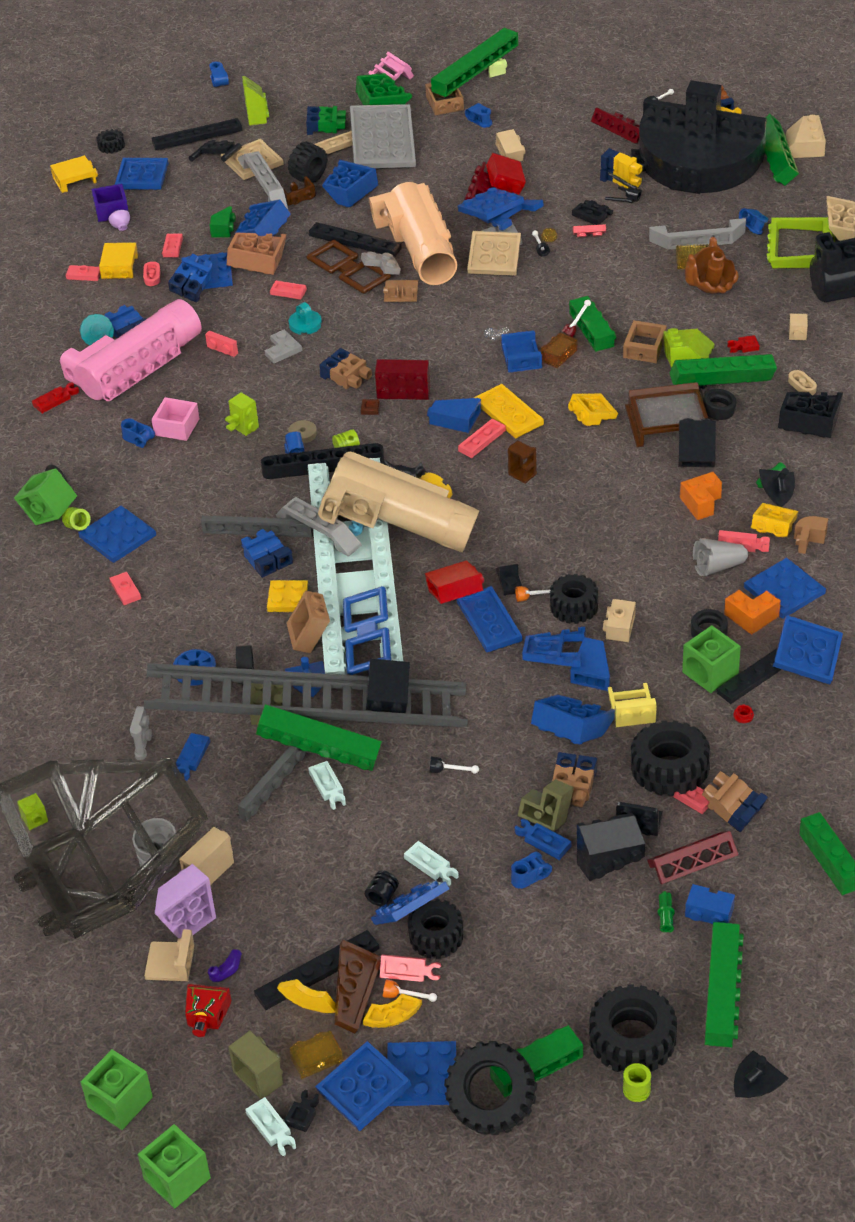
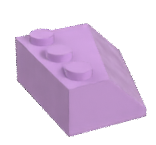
M193 864L181 870L179 874L158 888L155 914L177 938L182 937L183 929L192 930L194 935L216 918L209 878Z

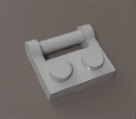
M140 706L136 707L130 726V735L134 739L135 758L143 760L147 757L145 748L147 741L151 740L152 730L148 726L149 716L146 715L144 707Z

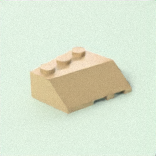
M819 115L803 116L787 130L785 137L793 158L821 157L825 155L826 140Z
M827 196L829 229L839 241L855 238V202Z

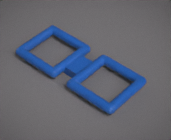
M381 586L344 598V630L347 633L357 630L356 637L345 641L347 673L353 675L366 671L369 668L370 661L354 666L353 645L382 637L383 657L378 659L392 660L389 629L386 627L378 629L377 625L388 620L386 588ZM379 595L380 615L352 623L351 604Z

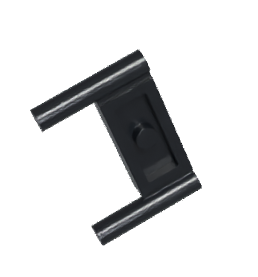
M210 140L191 154L188 159L192 162L202 153L224 154L221 160L225 162L240 150L242 145L240 143L235 145V142H228V140L220 142Z

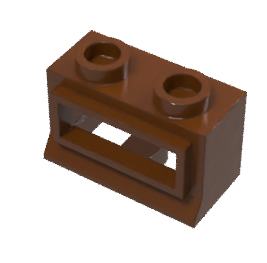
M307 176L304 177V188L298 189V185L295 182L290 184V193H287L283 188L287 206L296 205L304 200H311L316 196L315 185Z
M518 440L509 446L508 473L510 476L526 484L537 474L536 447H530Z

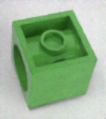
M55 468L32 475L14 499L35 525L59 519L77 495Z
M711 625L684 644L682 672L712 693L739 674L741 646Z
M112 1049L81 1081L87 1107L121 1130L153 1098L147 1071Z
M175 1124L138 1153L144 1180L174 1209L211 1178L205 1152Z

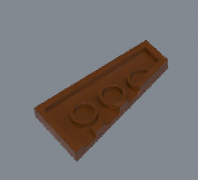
M345 940L341 941L339 949L335 1025L355 1034L359 1028L379 970L381 957Z

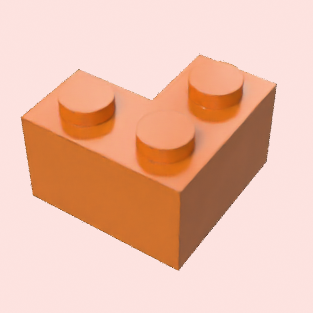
M714 472L681 482L680 499L697 520L714 515V501L721 498L722 482Z
M738 590L725 598L724 615L752 635L779 617L781 601L768 591H765L755 599H751L741 590Z

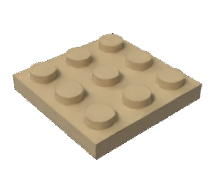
M261 139L243 145L240 150L225 161L243 180L255 176L250 168L243 169L238 161V157L244 154L259 151L270 169L284 165L283 159Z
M473 231L467 268L468 274L516 275L521 233Z

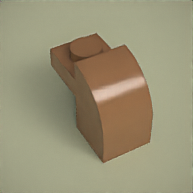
M809 516L800 519L796 523L794 539H796L795 545L799 546L798 553L806 554L809 542L824 544L828 518Z

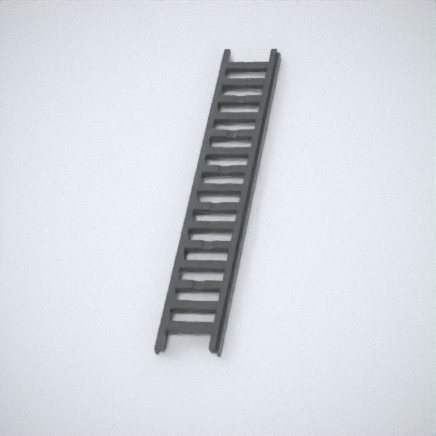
M147 663V677L163 678L161 699L144 700V709L262 715L266 704L313 719L467 727L468 719L451 716L450 695L465 696L466 682L409 679L406 713L374 712L366 710L368 676ZM171 678L183 679L181 700L169 699ZM191 680H203L202 701H189ZM211 681H223L222 702H210ZM231 682L243 683L242 704L230 703ZM251 683L263 684L262 705L250 704ZM271 684L283 685L282 706L270 705ZM291 686H303L302 707H291ZM311 687H323L322 708H311ZM331 688L343 689L342 710L331 709ZM351 689L362 690V711L351 710ZM411 693H422V714H411ZM430 694L441 695L442 716L431 715Z

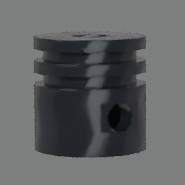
M380 870L366 888L365 897L374 905L380 907L387 905L398 888L399 882L393 874Z

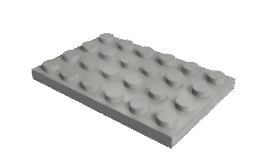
M410 104L350 106L355 164L371 168L416 167Z

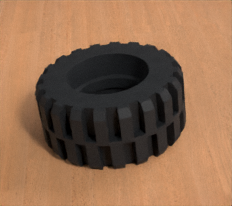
M674 720L673 722L661 721L659 724L656 722L652 723L648 728L644 727L640 733L638 732L631 743L632 775L641 787L645 786L647 791H654L657 795L668 794V796H674V792H679L681 795L689 790L693 791L696 789V786H701L709 775V742L695 726L690 727L688 723L684 722L682 724ZM666 756L680 757L679 759L675 760L660 759L661 757Z
M630 984L624 988L622 986L615 987L612 992L608 990L603 994V998L599 997L596 1000L595 1006L591 1009L589 1019L590 1046L596 1058H601V1063L606 1067L611 1065L612 1070L619 1072L620 1070L624 1071L631 1064L640 1063L648 1067L652 1072L658 1069V1064L664 1065L668 1061V1057L672 1056L674 1046L676 1045L677 1017L675 1016L673 1006L669 1004L665 996L662 995L660 997L659 992L654 989L650 991L646 986L634 987V984ZM626 1020H637L650 1026L653 1031L641 1038H627L615 1032L613 1027Z
M481 1041L477 1042L476 1046L472 1048L470 1046L464 1048L465 1052L461 1056L459 1054L455 1056L453 1066L449 1065L447 1070L449 1076L445 1079L444 1086L447 1088L445 1097L449 1102V1108L452 1113L466 1127L484 1135L486 1133L491 1135H499V1132L508 1133L512 1131V1127L516 1125L519 1127L523 1123L524 1117L526 1115L529 1117L532 1112L530 1108L536 1101L535 1091L537 1090V1083L529 1063L516 1049L514 1050L505 1043L499 1044L497 1041H489V1043ZM486 1067H500L509 1074L512 1080L511 1095L499 1108L493 1110L482 1109L471 1099L469 1092L471 1081L480 1070Z

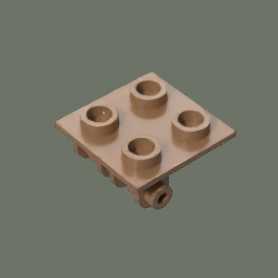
M386 280L384 302H417L418 280Z

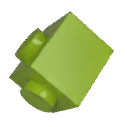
M36 793L17 801L21 818L29 830L48 822L45 807Z

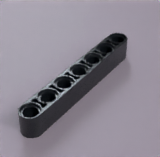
M379 443L266 456L261 459L262 475L265 479L309 475L308 464L326 463L328 471L335 472L340 459L346 452H354L366 458H380V463L383 464L384 449Z

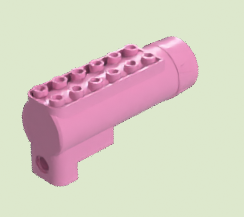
M177 299L159 309L154 315L116 340L105 335L81 352L73 348L65 351L60 358L64 377L66 380L81 387L90 398L111 401L181 354L180 347L200 334L201 322L195 310L186 301Z

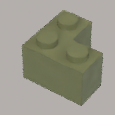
M555 779L544 787L543 793L535 789L531 790L521 798L518 816L535 824L538 823L555 832L566 823L574 787Z

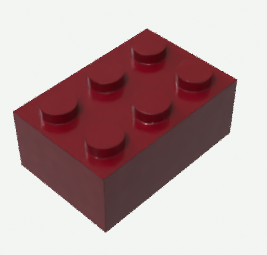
M377 359L375 369L377 399L429 400V360Z

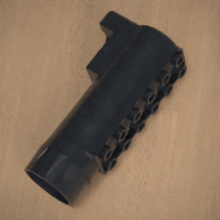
M830 232L821 233L816 236L815 254L810 262V279L812 283L811 288L820 301L831 302L855 297V238L834 242Z

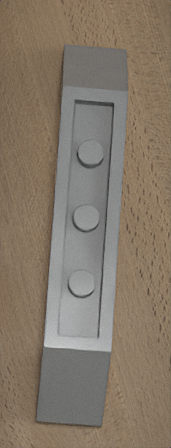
M260 152L247 153L238 157V161L243 169L250 168L268 195V202L280 199L288 209L283 187Z
M746 219L729 220L728 228L667 233L666 226L649 227V241L666 249L709 246L711 237L717 239L718 245L732 244L745 233Z
M297 497L283 506L276 514L277 518L296 519L333 540L336 550L348 557L362 546L361 542L344 522L336 519L335 523L331 524L322 520L318 515V508Z

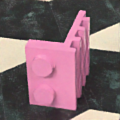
M390 52L386 53L387 56L384 59L381 58V63L379 65L376 64L373 71L368 72L369 75L376 74L378 71L385 73L394 81L401 74L408 79L414 77L411 72L412 68ZM386 65L395 71L396 74L393 76L382 67Z

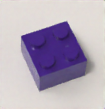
M122 184L91 189L98 222L109 221V216L117 210L128 211Z

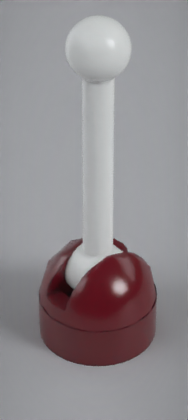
M585 300V305L573 323L566 324L562 332L572 338L576 334L575 325L587 306L591 305L590 300Z

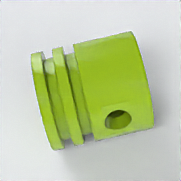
M354 429L332 436L334 448L360 445L358 435Z
M69 507L62 515V522L67 528L84 530L90 524V515L84 509Z
M640 1063L629 1065L623 1073V1093L630 1101H644L651 1093V1072L648 1067Z

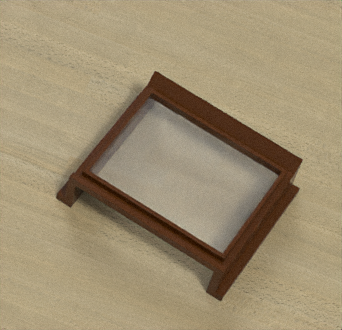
M698 382L629 390L628 404H625L636 447H644V435L679 431V420L685 418L693 420L708 418Z

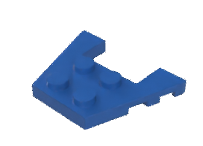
M524 200V203L488 221L481 220L486 223L491 222L492 226H498L499 230L503 231L512 225L511 219H508L510 216L522 209L535 212L544 206L543 200Z
M578 627V631L575 632L565 629L561 631V634L551 635L550 632L526 636L522 652L523 660L580 667L582 660L581 652L562 653L564 642L583 641L586 636V628Z

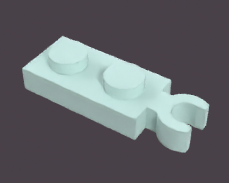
M328 761L309 767V774L324 801L330 800V807L333 810L336 809L335 802L337 801L345 806L346 801L343 795V788Z
M419 841L404 853L405 860L434 880L441 877L443 882L446 881L447 885L450 886L451 879L449 876L458 878V871L455 868H450L449 861Z
M265 1097L245 1109L247 1116L269 1145L272 1147L277 1143L278 1151L282 1156L286 1155L285 1145H291L293 1149H296L294 1138L289 1136L291 1135L289 1127Z

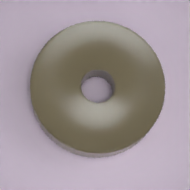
M307 420L294 422L288 430L289 433L300 432L303 443L311 442L317 436L316 425Z

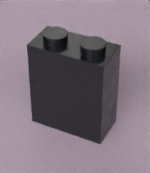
M691 418L679 420L678 467H715L716 421L708 418L702 420H693Z
M370 658L366 710L406 713L410 662Z

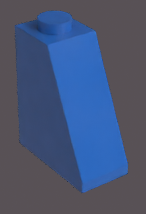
M481 399L435 400L427 412L429 424L469 433L481 413Z
M584 637L578 651L581 652V666L571 667V683L608 691V687H610V674L604 642Z

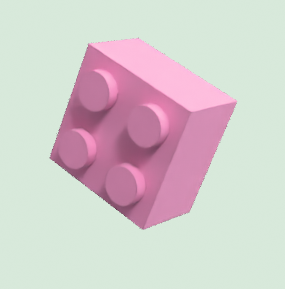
M165 397L152 418L155 435L187 441L200 419L198 405L195 402Z

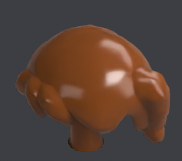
M711 237L708 247L703 248L695 255L689 254L685 267V280L688 285L697 287L706 293H726L737 282L738 272L735 270L734 262L726 258L723 250L717 244V239Z

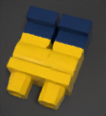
M609 148L601 156L600 181L606 182L609 180L617 183L619 186L629 188L609 176L608 172H611L638 188L642 183V178L636 175L642 172L643 165L636 163L637 158H631Z

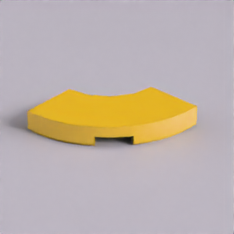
M298 979L281 982L277 987L287 999L302 1008L321 1013H335L336 1003L327 991L312 990L303 985Z
M401 993L391 1003L383 1005L371 1004L363 1019V1025L376 1028L398 1025L408 1020L419 1010L422 1000Z

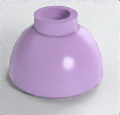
M117 210L109 216L108 220L113 227L123 231L128 228L130 214L126 210Z

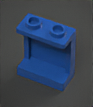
M535 331L501 335L502 351L508 373L542 368V354L537 348Z

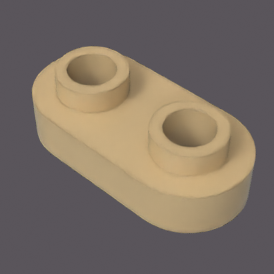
M794 370L789 373L788 382L798 392H809L811 395L816 393V382L803 371Z

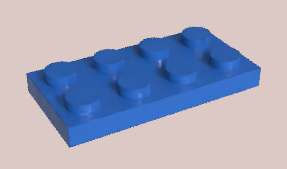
M492 586L484 588L483 591L457 599V604L486 653L522 641L520 631Z

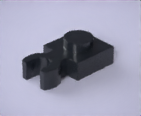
M304 1090L301 1093V1103L294 1101L284 1120L287 1126L307 1132L316 1115L314 1107L319 1103V1095L317 1093L313 1099H307L308 1090Z

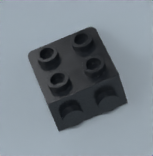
M617 802L616 816L633 813L642 834L658 836L663 811L654 807Z

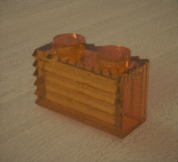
M559 332L557 336L552 337L547 345L542 346L540 350L542 362L558 368L577 351V339Z

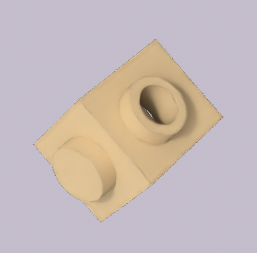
M790 314L789 340H806L807 314Z

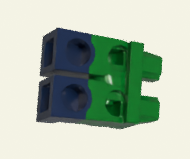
M308 106L306 120L307 135H313V132L318 131L332 132L334 134L337 133V129H345L346 110H338L337 106H333V108Z

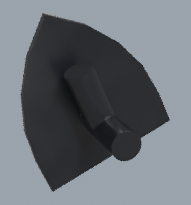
M783 468L782 471L759 469L761 484L766 494L775 504L782 507L793 495L795 489L794 472H789L787 468Z
M753 1050L740 1063L735 1073V1097L751 1098L763 1096L776 1090L789 1078L770 1064L765 1056L759 1055Z

